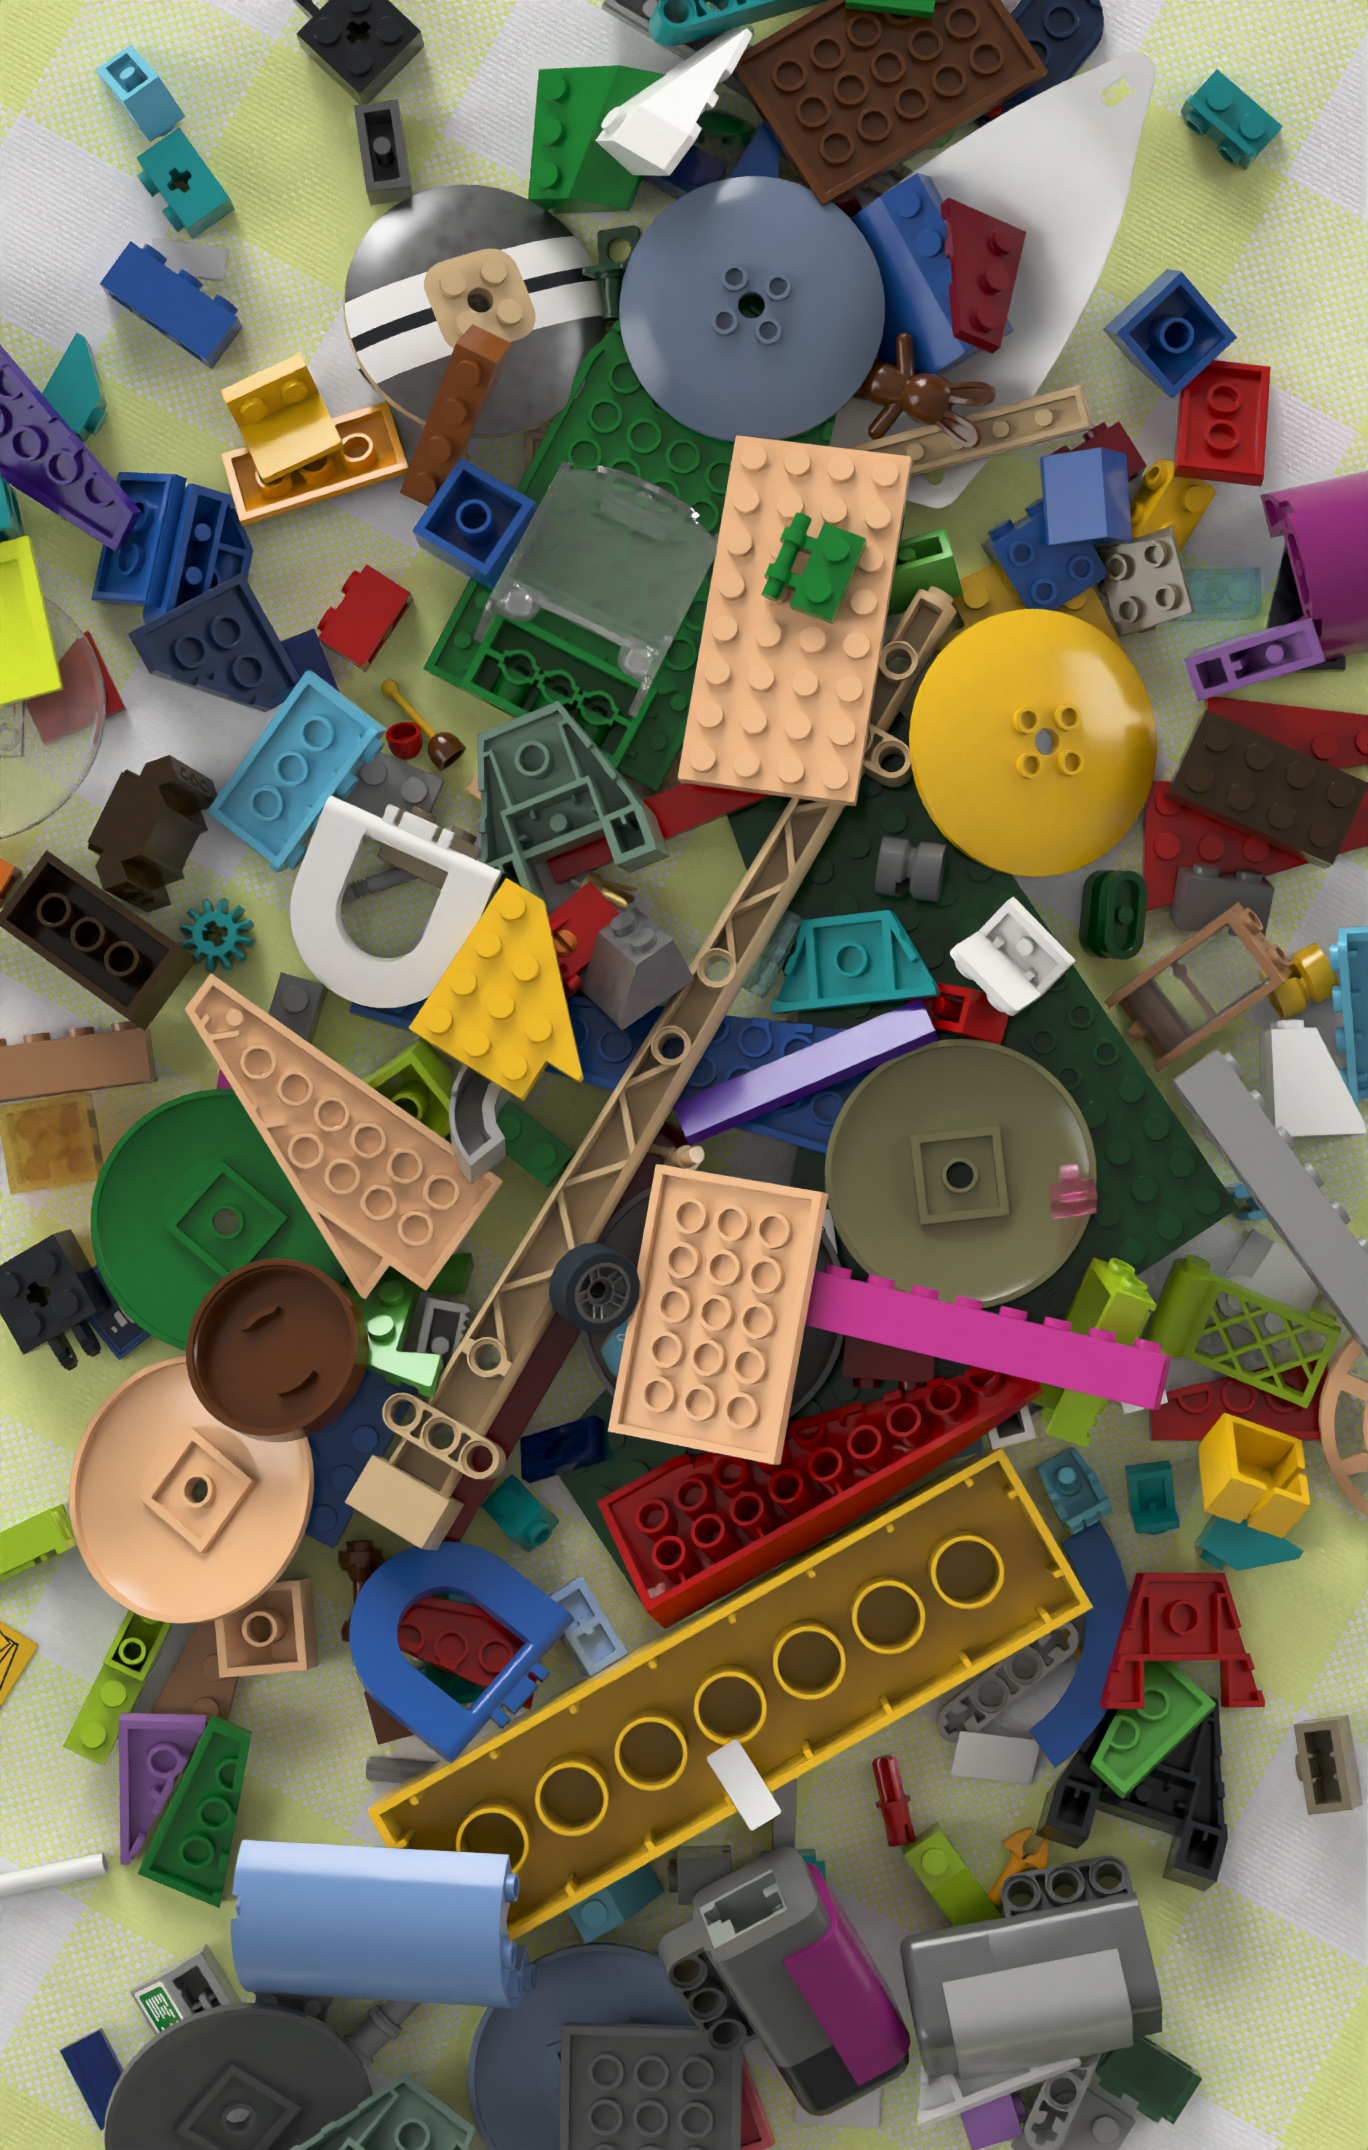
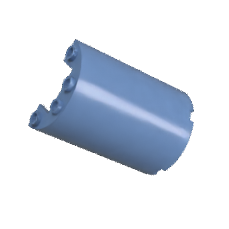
M242 1840L232 1896H238L235 1906L237 1916L231 1919V1943L237 1977L242 1987L248 1992L517 2008L522 2003L526 1992H534L537 1969L535 1964H530L527 1946L519 1944L516 1946V1942L509 1939L506 1919L510 1902H517L520 1882L518 1874H512L510 1858L507 1854Z

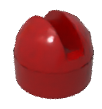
M401 722L393 725L386 732L388 747L395 757L402 760H410L419 754L423 745V738L418 724Z

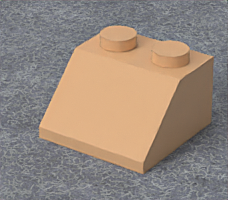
M311 1577L277 1580L262 1596L248 1606L231 1615L215 1620L220 1678L306 1671L319 1666Z

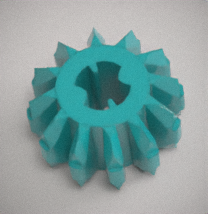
M221 898L215 912L211 901L204 899L202 900L204 915L201 916L192 908L187 911L188 916L195 920L196 923L194 926L188 924L180 925L179 930L181 932L193 935V938L184 940L180 943V946L186 951L198 948L192 954L197 958L194 965L201 963L207 956L205 970L207 972L213 973L215 971L218 959H220L221 965L226 972L232 971L233 965L230 956L234 955L236 959L243 963L247 960V956L238 950L240 944L248 947H253L255 944L254 939L242 936L241 934L254 928V924L251 920L237 923L245 912V909L240 905L233 908L228 914L229 900ZM214 925L228 931L227 938L222 937L225 941L224 944L217 946L212 941H207V933L213 934L209 929Z

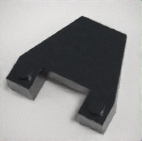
M1209 1696L1216 1703L1214 1710L1124 1799L1090 1769L1100 1744L1118 1709H1108L1096 1729L1078 1748L1047 1792L1035 1835L1078 1849L1089 1837L1096 1810L1171 1834L1173 1839L1162 1878L1205 1892L1217 1882L1228 1840L1227 1824L1224 1822L1223 1799L1225 1798L1224 1782L1221 1779L1220 1757L1222 1756L1218 1699Z

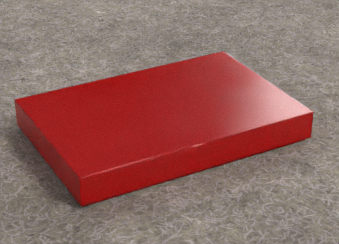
M1213 360L1179 392L1174 477L1261 487L1265 467L1270 366Z

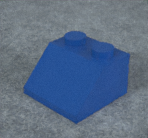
M1166 269L1103 329L1127 359L1170 398H1174L1237 338L1183 272Z

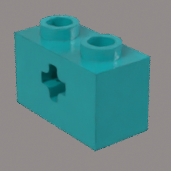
M180 128L136 157L143 170L137 175L151 197L158 193L162 196L168 205L162 212L177 233L184 228L191 239H194L235 210L227 193ZM180 179L185 184H188L190 188L184 194L174 184Z

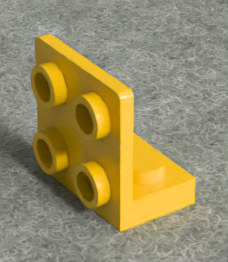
M301 353L220 390L264 483L280 478L343 447V442Z

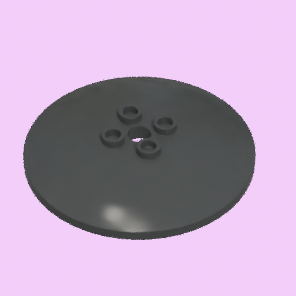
M237 2003L218 2006L195 2013L172 2024L145 2044L132 2058L118 2079L108 2103L104 2125L105 2150H289L296 2145L300 2146L320 2133L321 2128L332 2121L336 2122L358 2108V2104L373 2095L372 2088L362 2062L349 2043L338 2032L317 2018L299 2010L275 2004ZM236 2108H244L250 2111L249 2116L243 2121L231 2122L226 2119L228 2113Z

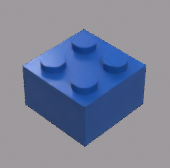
M460 458L412 532L421 548L494 591L539 523L541 516L535 501Z

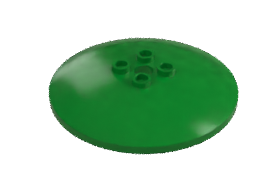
M233 1089L198 1091L180 1096L158 1106L139 1119L121 1137L102 1167L96 1183L91 1207V1239L98 1269L112 1297L122 1310L137 1325L167 1344L186 1350L192 1319L204 1297L221 1279L249 1263L264 1259L286 1258L312 1265L336 1280L340 1285H343L347 1274ZM223 1209L234 1211L239 1218L238 1229L231 1235L221 1234L217 1231L214 1224L217 1213Z

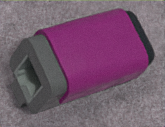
M791 1846L777 1848L704 1887L692 1899L695 1912L691 1913L693 1920L670 1931L659 1942L658 1952L669 1984L707 2044L714 2051L730 2052L758 2038L800 2106L810 2115L825 2116L832 2114L897 2079L906 2071L909 2064L910 2035L892 1992L821 1872L815 1865L805 1862L796 1848Z

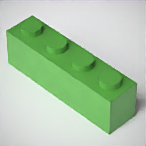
M945 528L899 541L887 616L905 612L919 589L928 591L930 586H934L946 592L952 598L963 595Z

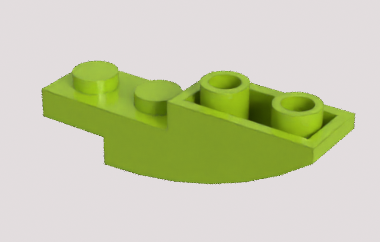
M128 1610L107 1652L103 1666L63 1745L64 1748L105 1766L119 1737L121 1713L133 1712L174 1623L152 1620Z

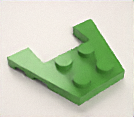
M472 1253L451 1255L426 1291L391 1266L386 1269L366 1299L358 1294L348 1276L346 1277L342 1286L357 1303L367 1328L369 1350L366 1369L384 1375L389 1383L397 1386L406 1383L416 1387L421 1395L435 1397L438 1380L444 1367L441 1355L402 1352L421 1292L466 1294L474 1268Z

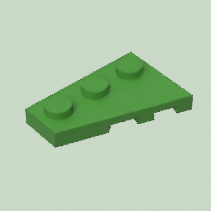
M1144 1661L1145 1709H1118L1091 1763L1090 1769L1122 1799L1171 1753L1216 1706V1703L1171 1661Z

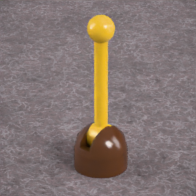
M391 679L385 680L381 685L382 693L387 697H392L430 739L428 755L432 763L442 771L456 762L466 750L464 744L451 733H435L400 694L398 684Z

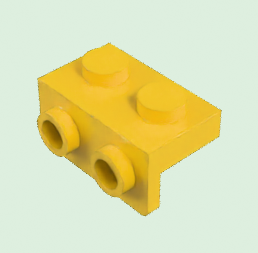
M1158 459L1144 474L1143 484L1132 502H1130L1132 540L1172 526L1180 553L1217 491L1204 480L1174 477V461Z

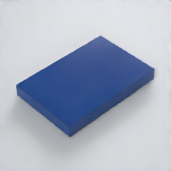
M118 473L117 484L141 512L123 549L113 551L103 544L91 600L102 604L160 607L187 478L177 474Z

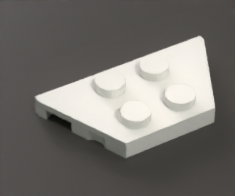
M1080 2058L966 2080H960L958 2073L939 2077L931 2076L924 2071L921 2064L920 2095L917 2112L918 2125L922 2129L1044 2081L1077 2066H1081Z

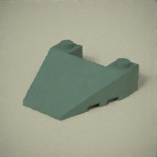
M554 702L477 734L478 791L481 792L479 833H481L482 859H479V862L502 871L493 897L507 878L542 899L546 907L549 906L535 865L605 836L616 866L628 873L670 857L655 814L561 702Z
M405 2073L358 2104V2108L336 2122L332 2121L321 2128L320 2133L300 2146L296 2145L289 2150H470L476 2128Z

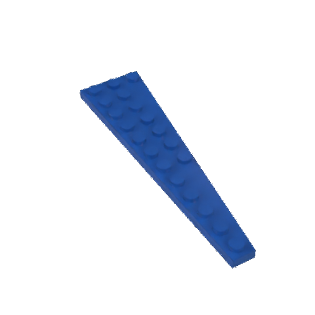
M572 995L567 1000L584 1077L581 1083L613 1092L663 1011L664 1006H656L621 1031L588 999ZM428 998L396 1008H375L352 1002L349 1012L356 1016L410 1031L409 1026ZM726 1015L676 1103L848 1029ZM679 1038L667 1040L662 1048L663 1057L667 1059L679 1057L685 1048L684 1041ZM549 1064L544 1069V1072L573 1080ZM878 1066L733 1128L826 1155L833 1126L844 1103L863 1079Z

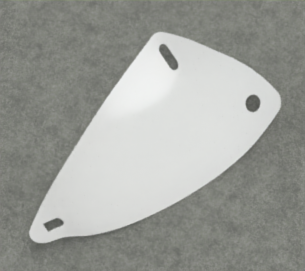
M1140 52L1122 54L1090 71L1068 79L1032 97L955 143L892 187L894 188L916 173L931 177L943 201L949 197L1026 231L1007 316L1014 332L1002 339L1001 347L993 354L982 350L941 375L950 383H988L995 389V399L984 407L953 404L952 411L966 416L1033 398L1072 334L1106 263L1127 201L1138 143L1156 77L1154 63L1147 55ZM1124 76L1134 91L1113 107L1105 105L1101 98L1102 92ZM852 398L837 413L829 447L846 448L872 441L873 439L868 435V428L884 406ZM903 411L882 438L928 425L913 421ZM991 456L942 469L944 473L943 481L936 486L931 485L924 474L910 477L906 500L931 508H944L950 505Z

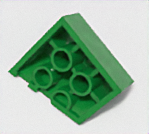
M620 65L539 69L528 200L550 214L630 211L644 175H632L595 140L603 131L601 124L611 110L620 107L666 74Z

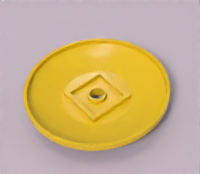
M1023 609L997 614L975 623L950 641L938 654L922 680L915 698L910 721L909 753L912 773L922 803L941 833L957 849L977 863L998 872L1022 877H1047L1071 872L1094 862L1112 849L1130 830L1138 818L1152 786L1157 758V732L1151 701L1145 685L1129 658L1116 643L1094 626L1074 616L1045 609ZM1041 729L1050 735L1052 741L1051 749L1045 755L1041 754L1035 746V737Z

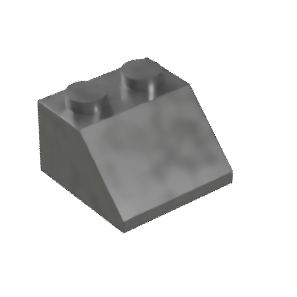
M634 907L628 912L617 915L608 926L598 932L581 992L586 999L622 1031L695 979L674 940Z

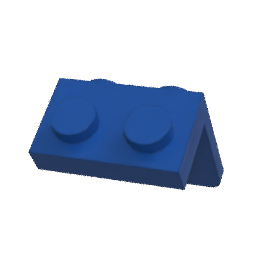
M1043 497L1027 506L1025 511L1028 515L1013 524L1011 519H1007L987 532L990 539L981 544L988 558L999 562L1026 609L1053 611L1100 582L1106 576V568L1093 545L1046 547Z

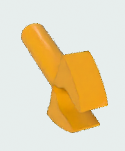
M1032 1826L1020 1829L1002 1841L1003 1846L1010 1849L1011 1859L987 1893L990 1900L996 1906L1002 1905L1001 1887L1009 1876L1024 1872L1025 1869L1033 1867L1041 1869L1047 1866L1049 1854L1048 1839L1043 1838L1034 1853L1026 1854L1025 1857H1022L1024 1853L1022 1846L1033 1832Z

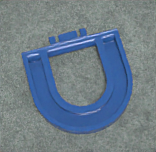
M450 1541L442 1542L437 1551L414 1546L396 1554L383 1563L369 1577L359 1592L353 1607L349 1627L351 1657L356 1674L369 1696L384 1711L446 1761L453 1763L490 1719L502 1729L509 1723L510 1717L501 1711L500 1708H506L513 1715L520 1710L538 1689V1685L528 1678L529 1675H532L541 1683L544 1682L549 1676V1671L538 1662L574 1622V1618L566 1609L509 1564L485 1549ZM447 1593L465 1597L525 1643L468 1710L415 1669L405 1659L400 1650L397 1636L404 1615L414 1604L428 1596Z

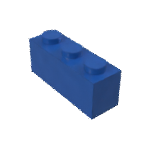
M130 241L100 282L104 292L206 366L213 369L242 329L238 317L235 316L238 309L218 294L214 299L200 291V288L203 286L202 283L187 271L181 269L176 274L164 264L167 259L152 246L145 244L141 249Z

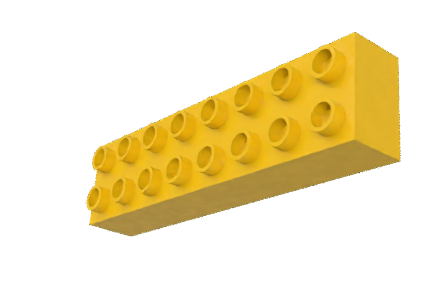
M990 1446L618 1659L595 1675L583 1679L513 1719L503 1729L498 1728L466 1746L453 1763L444 1759L375 1799L367 1813L387 1848L509 1855L512 1874H518L520 1882L517 1902H510L506 1919L509 1939L514 1940L738 1812L729 1794L707 1761V1757L731 1741H739L771 1793L1092 1609L1093 1606L1004 1450L1001 1447L992 1450Z

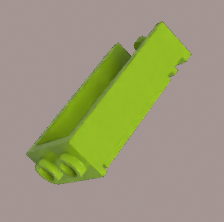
M1093 1257L1063 1320L1072 1322L1071 1332L1088 1335L1090 1327L1117 1333L1115 1342L1133 1346L1134 1339L1140 1337L1151 1315L1149 1310L1155 1311L1157 1305L1147 1292V1285L1137 1278L1134 1274L1135 1269L1131 1265L1116 1258H1111L1109 1262ZM1039 1382L1044 1393L1031 1401V1403L1045 1407L1040 1418L1048 1422L1045 1429L1046 1433L1088 1448L1092 1440L1088 1431L1091 1425L1096 1427L1098 1423L1096 1415H1102L1109 1399Z
M63 1504L48 1509L0 1532V1583L77 1546L71 1520Z

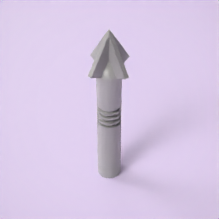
M395 867L366 877V880L361 879V882L358 880L356 884L355 882H353V885L349 883L344 892L341 905L356 900L355 897L359 899L361 895L362 897H364V894L368 896V893L374 894L415 880L417 877Z

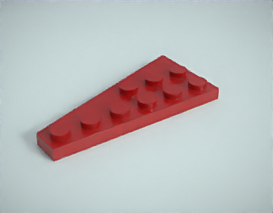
M1152 781L1151 789L1144 804L1142 878L1145 880L1148 889L1146 912L1172 904L1179 866L1193 868L1194 863L1203 862L1220 867L1222 872L1236 873L1237 868H1250L1262 872L1263 877L1309 864V862L1163 797L1170 781ZM1368 788L1337 855L1368 846Z

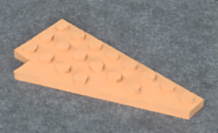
M210 973L184 1010L358 1294L366 1299L389 1265L426 1291L504 1181L488 1171L471 1184L457 1163L451 1143Z

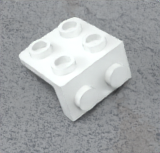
M1014 897L1007 900L978 932L955 945L950 951L958 971L966 978L974 980L987 993V999L994 1008L1010 1016L1016 1015L1042 997L1076 962Z

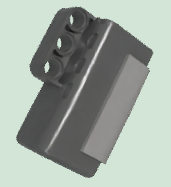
M1102 1856L1011 1875L1003 1882L1001 1887L1004 1918L989 1919L913 1934L905 1937L901 1942L900 1954L922 2066L924 2071L931 2076L939 2077L958 2073L960 2080L1047 2065L1132 2047L1133 2038L1162 2032L1161 1995L1136 1892H1133L1126 1864L1114 1856ZM1105 1876H1113L1121 1883L1116 1888L1105 1889L1097 1882ZM1061 1885H1070L1077 1892L1069 1898H1061L1054 1893V1890ZM1018 1893H1025L1033 1898L1032 1902L1024 1907L1013 1905L1010 1899Z

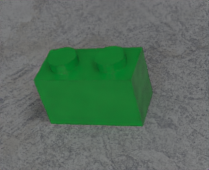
M508 1100L500 1109L496 1124L505 1137L506 1155L549 1188L576 1153L512 1101Z

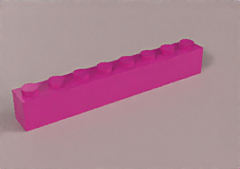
M826 1264L824 1272H814L805 1323L807 1326L1143 1408L1160 1409L1172 1357L1171 1355L1160 1353L1162 1347L1160 1343L1135 1338L1133 1346L1115 1342L1117 1333L1090 1327L1088 1335L1071 1332L1072 1322L1045 1316L1043 1325L1026 1321L1028 1314L1026 1311L1005 1306L1000 1307L999 1314L983 1311L984 1301L957 1295L954 1304L938 1300V1290L913 1285L911 1293L894 1289L896 1280L869 1274L868 1282L850 1279L852 1270Z

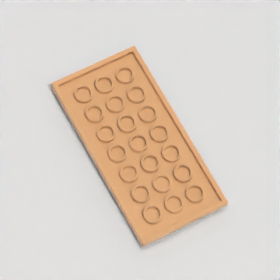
M736 435L678 772L680 783L856 806L912 468V458L910 456ZM797 512L805 514L812 519L806 533L810 537L817 539L823 524L826 523L864 537L867 541V545L833 624L792 610L790 602L795 591L783 587L778 602L771 601L761 595L767 579L764 577L770 563H775L783 543L780 542V538L784 528L790 527ZM799 551L791 571L802 576L810 555Z

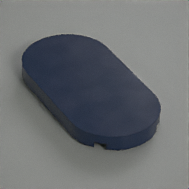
M1100 0L1020 1L1010 15L1048 71L1046 78L1002 103L1001 115L1076 75L1094 53L1103 35L1104 16ZM982 115L973 122L981 128L994 119Z

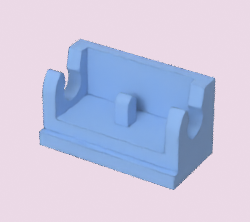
M583 1577L572 1580L554 1593L548 1594L550 1598L566 1609L574 1618V1622L562 1634L560 1640L583 1677L595 1675L628 1654Z

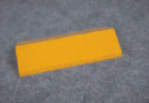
M388 401L332 418L343 442V447L269 483L263 482L247 446L221 454L241 525L246 526L407 474L409 467Z

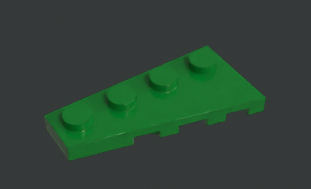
M210 1715L206 1728L193 1751L140 1864L139 1875L220 1908L252 1731L215 1715Z

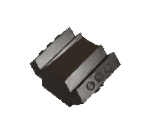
M171 755L147 762L140 775L128 769L121 772L88 840V849L100 856L95 867L104 891L147 913L171 905L165 885L185 878L182 871L185 862L200 833L208 831L201 811L208 809L218 796L211 779Z

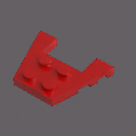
M1136 1573L1101 1696L1100 1709H1145L1144 1661L1194 1660L1220 1661L1221 1707H1265L1262 1690H1257L1252 1670L1255 1668L1251 1655L1245 1652L1238 1630L1242 1626L1225 1573Z

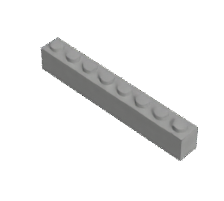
M1218 1049L1212 1051L1170 1081L1169 1084L1368 1357V1242L1362 1236L1358 1239L1353 1236L1346 1226L1351 1220L1344 1208L1335 1199L1329 1203L1319 1189L1324 1185L1320 1175L1310 1163H1306L1303 1166L1292 1152L1297 1148V1145L1291 1135L1283 1126L1277 1129L1266 1116L1271 1111L1267 1102L1256 1089L1249 1092L1239 1079V1077L1244 1075V1072L1229 1052L1222 1055Z

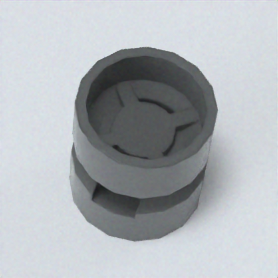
M884 836L878 858L875 893L901 897L905 891H909L913 899L938 902L945 869L946 845L921 841L917 847H912L908 839Z

